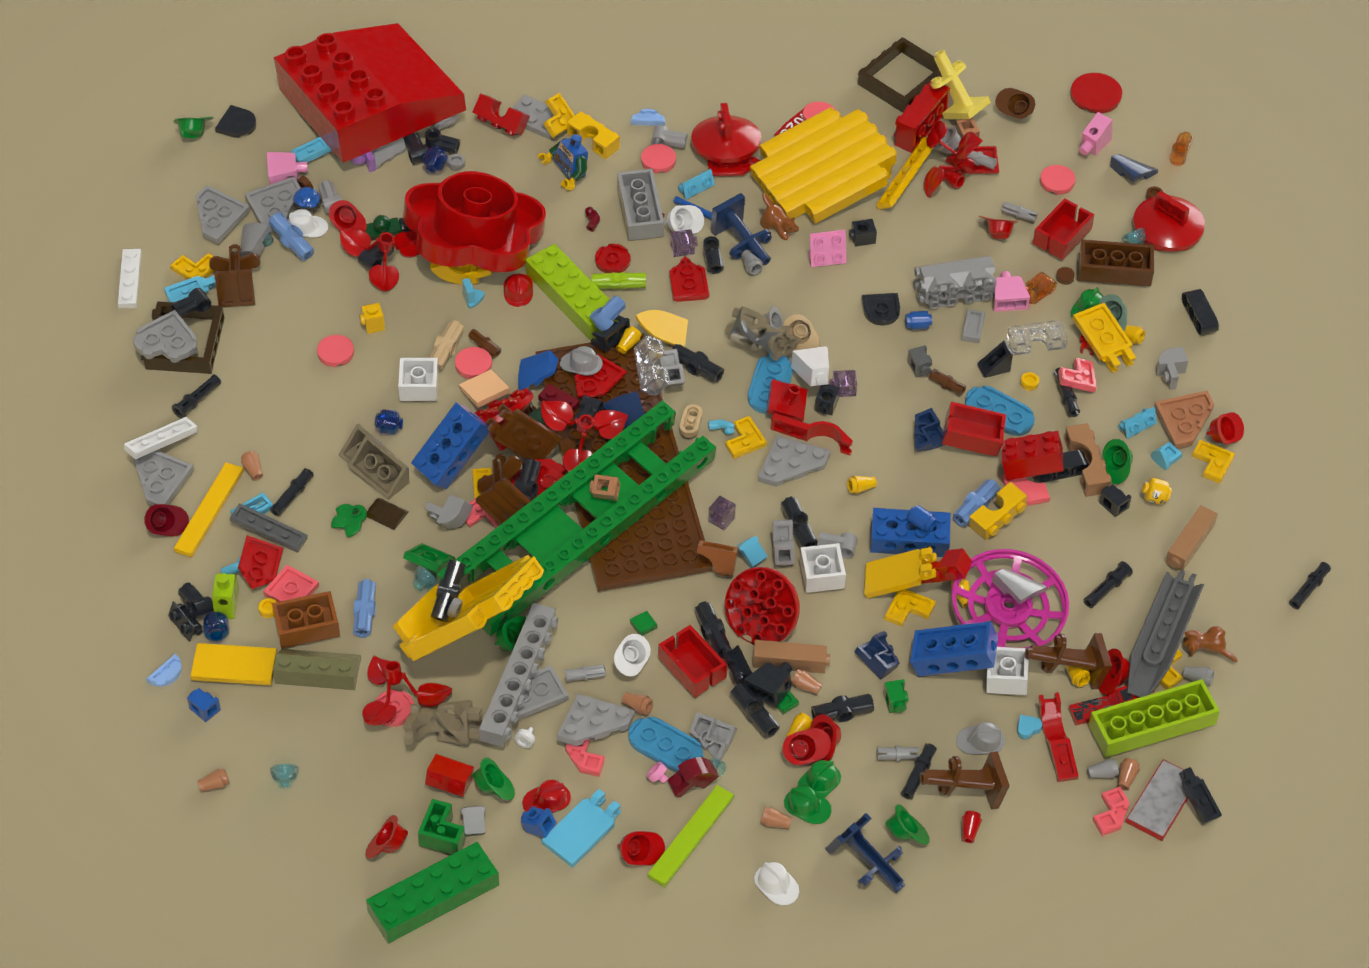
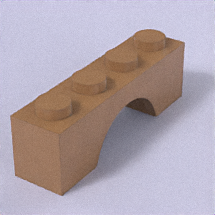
M1088 423L1066 426L1064 440L1068 451L1082 450L1089 463V466L1082 470L1080 480L1085 497L1101 495L1103 488L1111 485V476L1106 473V464L1104 459L1100 457V447L1095 443L1094 431L1090 430Z

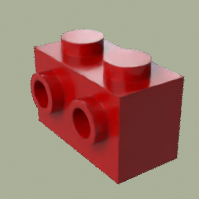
M435 754L427 768L425 784L464 797L473 779L474 766Z

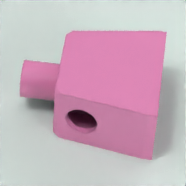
M1097 112L1082 133V144L1079 147V152L1082 155L1086 156L1089 152L1097 155L1112 140L1113 120Z
M266 152L270 185L293 176L297 180V173L308 172L307 161L296 162L294 153Z
M1009 271L1002 272L1000 277L996 278L994 312L1028 310L1030 295L1020 276L1011 277Z

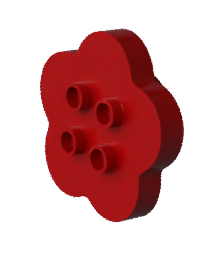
M478 171L456 173L447 177L441 183L416 185L405 194L403 220L412 231L417 233L416 249L424 259L441 266L460 267L474 265L493 272H511L526 264L530 245L536 243L543 235L546 210L537 199L515 192L512 186L498 177Z

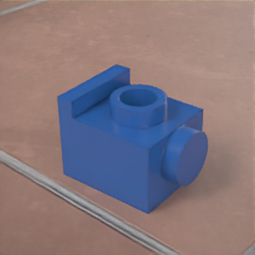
M200 688L193 690L187 697L189 709L204 722L210 720L221 710L219 699L217 697L213 698L209 692H204Z
M531 807L529 811L523 812L521 816V824L526 833L543 838L547 837L557 823L548 808L543 810Z

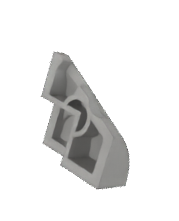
M404 138L371 151L375 157L376 169L381 168L380 164L386 160L390 162L395 156L401 155L406 151Z
M248 223L243 226L241 257L251 253L261 254L265 248L262 242L271 230L269 224Z
M1001 569L995 572L992 580L1005 595L1009 593L1019 604L1030 597L1032 599L1047 588L1041 583L1008 569Z
M697 712L690 732L701 742L703 747L709 751L716 761L721 762L738 728Z

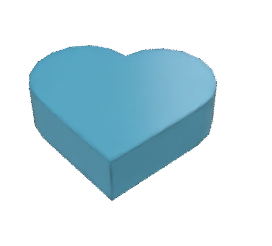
M1020 715L1017 730L1020 738L1029 739L1033 734L1041 732L1042 721L1039 718Z

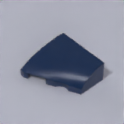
M1121 154L1111 156L1110 167L1120 176L1126 175L1132 182L1142 177L1146 180L1158 173V169Z
M637 391L618 396L603 404V410H615L628 415L623 429H626L644 415Z
M932 408L915 414L916 452L945 446L942 444L944 431L940 426V420Z
M885 631L873 635L869 642L857 646L854 651L880 679L889 675L900 664L893 652V646L888 645L885 639L888 636Z

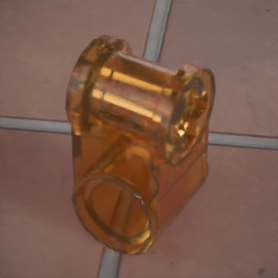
M1044 272L1038 273L1034 278L1027 281L1025 287L1030 295L1029 304H1036L1047 295H1050L1056 289L1057 282Z

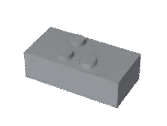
M653 169L617 173V188L628 240L663 237L664 219Z

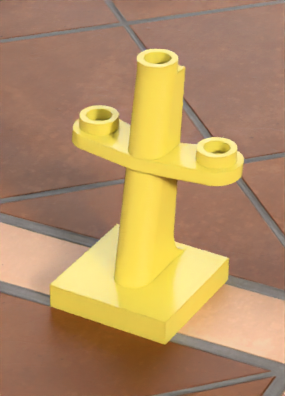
M945 50L935 53L936 57L934 59L942 77L933 78L930 85L933 89H936L946 84V86L950 87V94L954 102L950 108L942 113L944 119H971L991 103L989 96L969 97L958 77L966 68L965 63L959 60L951 64Z

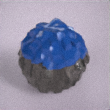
M311 187L300 188L293 198V206L297 210L305 209L311 214H314L322 203L320 194Z

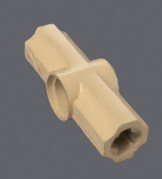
M453 320L449 322L442 336L439 335L435 340L434 350L429 358H438L439 370L443 369L449 356H453L456 352L458 340L464 331V326L459 321Z

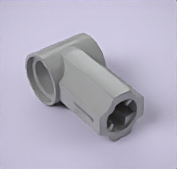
M658 125L654 129L651 144H664L685 148L688 134L670 131L668 127Z
M324 180L318 187L322 197L324 212L328 214L332 204L341 200V197L337 195L334 183Z
M820 532L817 546L839 543L842 558L849 559L854 556L858 539L852 533H843L840 536Z

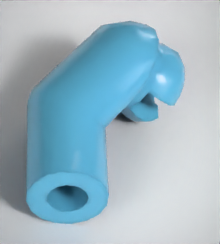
M722 419L708 421L709 430L724 429L726 435L734 434L735 426L732 422Z
M238 558L237 562L221 568V572L225 574L240 572L238 569L240 558Z

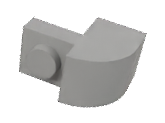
M1184 347L1167 349L1159 357L1156 374L1157 376H1163V381L1167 382L1169 390L1177 388L1178 374L1186 373L1188 358Z
M677 349L659 351L660 374L664 387L684 385V372L682 364L679 363Z
M449 495L443 508L427 502L424 509L430 512L429 516L436 519L438 524L447 529H454L461 526L467 520L473 506L463 499Z
M773 520L772 546L775 565L794 564L792 520Z

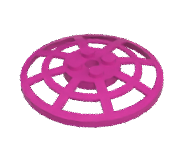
M995 549L983 552L971 558L972 564L969 570L976 566L981 577L973 583L970 591L959 587L962 579L954 580L951 602L956 619L960 625L988 622L990 620L1000 625L999 633H997V647H1005L1006 641H1021L1028 638L1037 646H1046L1054 640L1055 635L1061 633L1066 624L1069 614V597L1066 587L1051 566L1031 554L1012 549ZM999 558L1014 559L1011 571L1032 580L1034 579L1019 572L1021 562L1036 567L1048 577L1047 580L1041 583L1047 587L1046 590L1052 585L1056 587L1061 598L1062 612L1050 611L1049 600L1045 591L1039 594L1043 603V610L1033 609L1031 597L1019 604L1009 593L1005 595L992 582L995 572L999 570L988 572L983 562ZM984 582L990 589L986 597L975 594L978 587ZM957 594L968 599L967 603L972 617L971 620L964 622L957 607ZM973 602L985 605L986 614L978 617ZM1004 603H1011L1014 607L1007 608L1004 606ZM1030 616L1042 618L1033 630L1025 623ZM1048 618L1060 619L1055 632L1047 640L1043 641L1037 635L1044 628ZM1019 627L1025 634L1008 636L1007 631L1008 628Z

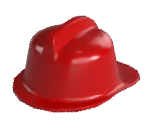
M339 200L332 204L329 209V218L339 231H366V219L352 203L346 200Z
M978 216L987 219L988 231L995 239H1007L1012 233L1014 224L1018 223L1017 221Z
M517 273L505 279L504 297L506 302L512 306L521 307L527 305L532 300L533 282L528 275Z
M1229 412L1212 420L1209 427L1210 431L1206 433V435H1211L1216 443L1231 444L1242 439L1244 424L1238 414Z
M1115 648L1108 650L1112 667L1099 688V691L1104 695L1112 693L1129 676L1130 663L1123 657L1121 651Z
M821 714L813 719L810 729L818 728L828 734L831 740V748L825 758L821 760L829 761L835 753L836 745L840 742L842 733L840 727L832 718Z
M807 729L788 735L783 742L782 751L785 759L790 763L803 765L825 758L830 751L831 740L828 734L821 729Z
M553 779L546 780L539 787L526 793L522 801L523 809L529 811L531 807L543 810L548 808L553 813L566 808L570 804L571 794L563 783Z
M396 815L390 816L370 841L365 852L366 858H374L381 851L391 853L402 846L408 831L398 824V817Z
M635 831L624 836L620 844H617V848L620 849L624 861L628 864L653 865L656 864L665 852V842L657 833Z

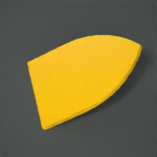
M648 310L635 316L639 324L654 338L673 346L681 344L685 347L687 319L661 310Z

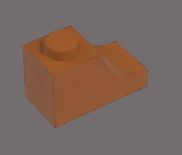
M700 540L697 553L704 555L712 562L714 572H718L721 576H729V574L733 575L739 547Z

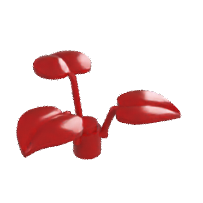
M938 121L931 129L926 141L927 146L934 148L940 143L955 155L953 159L955 166L940 165L938 168L933 166L928 171L924 179V191L927 197L931 198L932 193L941 184L944 178L943 169L956 171L962 169L965 172L972 170L975 162L968 155L983 142L974 132H967L962 137L958 145L959 149L956 152L941 140L947 133L945 122Z
M340 231L341 245L351 256L359 257L363 250L367 249L370 251L377 244L378 248L384 252L383 266L375 265L369 271L370 282L381 291L387 292L392 290L399 280L397 268L395 266H386L387 253L393 247L395 250H399L400 254L405 257L411 258L419 255L416 249L417 233L401 232L395 237L391 233L385 232L371 245V238L364 231Z
M542 401L541 415L548 428L560 432L565 429L566 425L577 424V431L582 434L578 450L570 449L563 456V466L567 472H570L592 455V452L588 450L582 451L585 436L591 431L592 427L594 430H598L601 437L613 439L623 431L628 418L627 414L619 411L602 410L596 413L593 418L590 415L584 414L579 419L576 418L574 421H571L573 410L569 404L563 401Z
M374 655L368 666V680L376 685L384 684L387 681L386 702L373 701L368 703L362 711L364 722L369 725H383L394 719L397 708L394 705H389L391 685H398L402 679L407 683L413 694L418 696V703L427 707L437 706L445 701L452 693V688L437 683H425L420 685L418 691H416L406 677V673L401 671V665L398 661L384 660Z

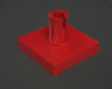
M772 379L766 413L772 415L777 413L803 422L808 389L801 388L796 384H788Z

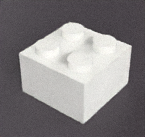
M400 358L398 383L400 401H437L438 358Z
M839 543L800 548V566L806 593L845 589L846 573Z
M997 647L994 668H987L986 693L1027 695L1029 660L1025 658L1026 648Z

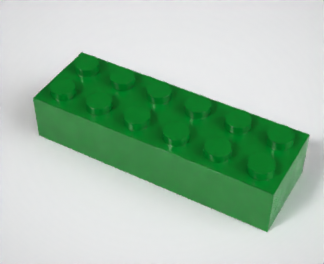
M477 841L367 898V911L389 944L499 886V872Z

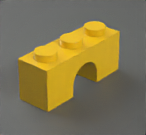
M580 111L567 121V135L570 137L574 134L580 135L582 137L581 141L586 138H593V152L605 160L620 149V136L594 120L590 115Z
M1011 482L997 493V504L1001 509L993 511L982 505L969 516V527L985 540L995 536L1002 526L1008 525L1015 515L1022 513L1027 507V495Z

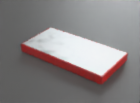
M1163 759L1127 816L1125 823L1163 841L1189 799L1183 789L1184 787L1179 775L1184 769Z

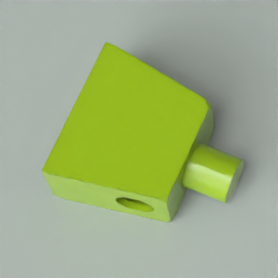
M221 573L215 575L212 593L215 619H235L239 585L235 574ZM222 600H226L228 603L223 605Z

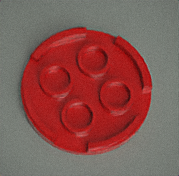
M1087 73L1079 76L1073 81L1070 91L1071 99L1077 107L1082 110L1094 111L1096 114L1097 112L1102 114L1116 109L1123 94L1121 85L1111 76L1102 73Z

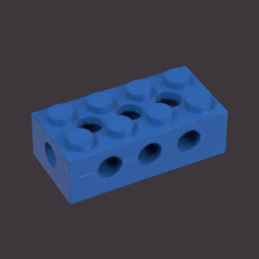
M455 402L411 464L436 486L447 489L490 432L487 430L488 425L467 406Z
M873 508L870 553L901 554L931 547L932 553H936L937 557H944L946 551L949 550L951 513L929 511L935 515L937 524L931 532L922 531L908 521L909 517L907 514L909 510Z
M991 621L915 630L910 663L918 676L994 668L998 634Z

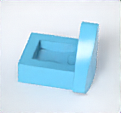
M469 278L462 280L463 296L468 307L472 308L484 299L485 293L474 289Z
M1168 442L1161 448L1154 450L1150 456L1161 468L1167 470L1170 465L1182 458V453Z
M757 536L746 539L736 546L739 547L738 551L741 552L750 568L768 557L758 542Z

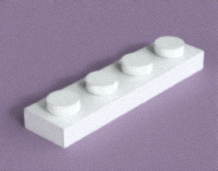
M123 249L118 295L119 309L137 308L142 257L141 249Z
M184 417L125 443L124 450L134 459H138L197 433L198 426L187 417Z

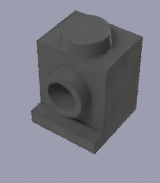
M926 345L908 351L907 362L916 378L927 376L932 371L930 368L932 366V359L930 355L926 354Z

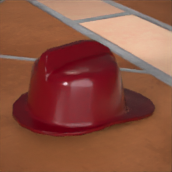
M154 504L146 511L144 524L147 530L153 534L179 536L189 524V516L181 507Z

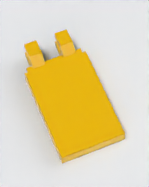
M1105 303L1073 315L1072 320L1099 360L1103 361V363L1106 362V366L1111 373L1119 369L1118 366L1121 364L1117 358L1119 356L1122 357V361L1127 367L1134 364L1133 360L1136 359V356L1131 350L1133 344Z
M928 547L867 562L864 595L867 598H872L921 585V580L936 577L935 568L932 569L931 563L937 561V554L932 553V548Z

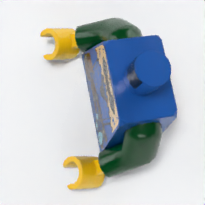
M576 134L572 135L571 138H564L549 149V153H540L538 155V159H544L541 162L543 164H549L553 156L554 162L570 179H564L561 182V186L568 191H572L575 188L574 182H578L581 177H584L587 171L588 151L581 144L582 137Z

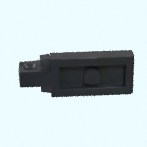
M1191 767L1182 770L1179 775L1182 780L1183 789L1202 825L1221 817L1222 814L1204 780L1195 776Z

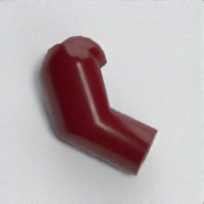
M589 206L585 209L586 217L589 220L586 228L588 231L593 232L600 222V216L593 207Z

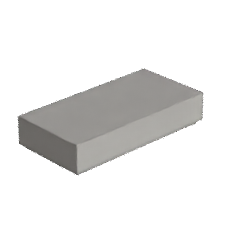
M967 309L962 341L980 344L986 312Z

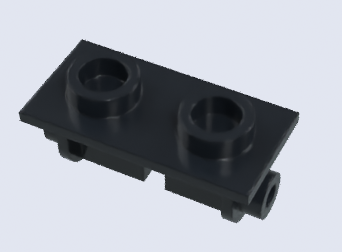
M172 601L168 616L180 630L181 634L190 642L192 635L202 634L203 627L195 618L191 619L192 617L186 605L176 604L175 601Z
M739 645L734 649L729 647L723 648L722 657L725 658L733 674L734 681L737 684L745 683L744 679L752 674V671Z

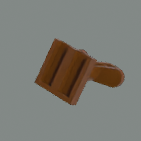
M233 244L229 246V259L213 256L209 260L210 268L213 271H219L215 272L218 306L255 305L252 269L260 265L259 255L251 253L241 257L240 245ZM236 248L238 251L233 252L232 249Z
M503 454L496 455L495 459L492 460L493 474L482 477L477 482L478 489L483 493L476 497V503L499 525L531 502L509 481L521 468V460L515 455L509 456L507 460Z
M1060 633L1054 636V647L1031 645L1025 649V658L1027 660L1041 661V669L1046 673H1053L1058 665L1086 669L1090 673L1089 683L1091 689L1100 688L1112 667L1102 633H1094L1084 650L1066 648V636Z
M998 751L989 753L981 770H961L960 758L953 756L948 760L950 770L926 769L925 772L920 773L922 785H938L939 793L944 796H950L955 787L985 790L991 809H999L1010 786Z

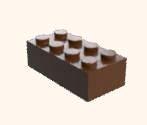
M1081 240L1079 281L1139 286L1152 285L1154 245Z

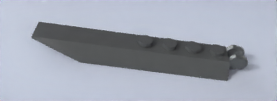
M1181 569L1175 579L1168 571L1166 572L1131 654L1128 694L1139 698L1150 695L1170 669L1204 587V584L1194 586L1196 574L1192 573L1189 581L1183 580L1185 570Z

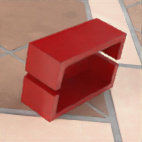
M1064 198L1035 228L1033 244L1045 251L1049 249L1050 254L1063 260L1091 231L1095 214L1081 207L1076 221L1078 205Z
M951 402L945 417L942 444L997 457L1003 444L1006 414Z
M1047 431L1041 434H1030L1024 437L1003 440L1002 464L1007 481L1064 471L1063 447L1059 431Z
M691 625L676 633V649L675 637L673 635L658 644V658L694 698L707 691L709 684L713 687L727 678V664Z

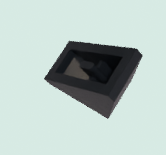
M1003 340L977 364L985 378L1011 371L1013 354L1007 342Z

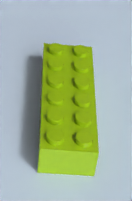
M555 243L528 257L525 264L526 275L532 279L589 340L595 338L592 335L593 332L603 333L600 332L590 319V315L596 309L603 307L610 299Z
M1203 679L1093 711L1091 712L1088 726L1104 757L1107 758L1216 725L1220 710Z

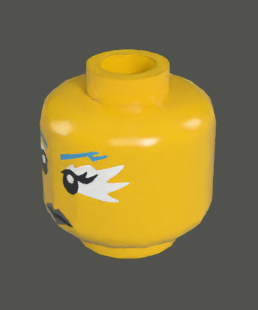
M1153 477L1148 482H1144L1141 492L1144 493L1146 501L1161 505L1164 502H1168L1172 488L1169 487L1167 481Z

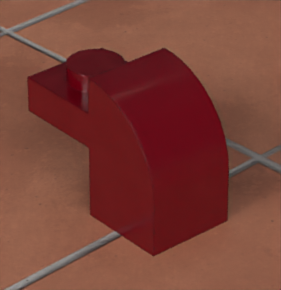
M695 757L679 764V771L671 776L668 782L675 796L682 797L694 786L705 789L719 775L711 760Z

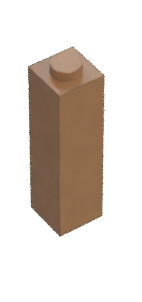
M1200 505L1169 549L1165 563L1178 570H1184L1215 526L1218 513Z
M755 640L753 668H760L769 662L779 667L783 662H787L792 667V671L800 669L806 672L825 674V666H830V654H827V646Z

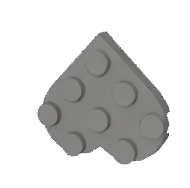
M175 310L139 328L133 339L136 351L144 355L146 359H153L155 356L162 354L170 359L171 362L176 363L197 352V340L193 331Z

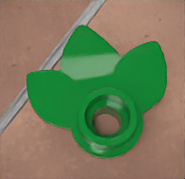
M342 504L336 508L338 515L332 519L331 528H345L347 538L352 537L361 529V523L367 517V510L362 505Z

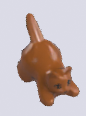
M763 192L762 198L767 207L760 218L762 227L764 229L774 227L781 239L788 240V233L799 231V227L794 221L795 218L790 219L785 214L783 208L780 205L773 204L768 195Z
M1213 626L1206 633L1197 630L1185 632L1186 637L1183 638L1185 641L1184 645L1190 652V656H1193L1196 651L1201 649L1212 653H1220L1235 663L1238 661L1234 654L1226 650V632L1223 628Z

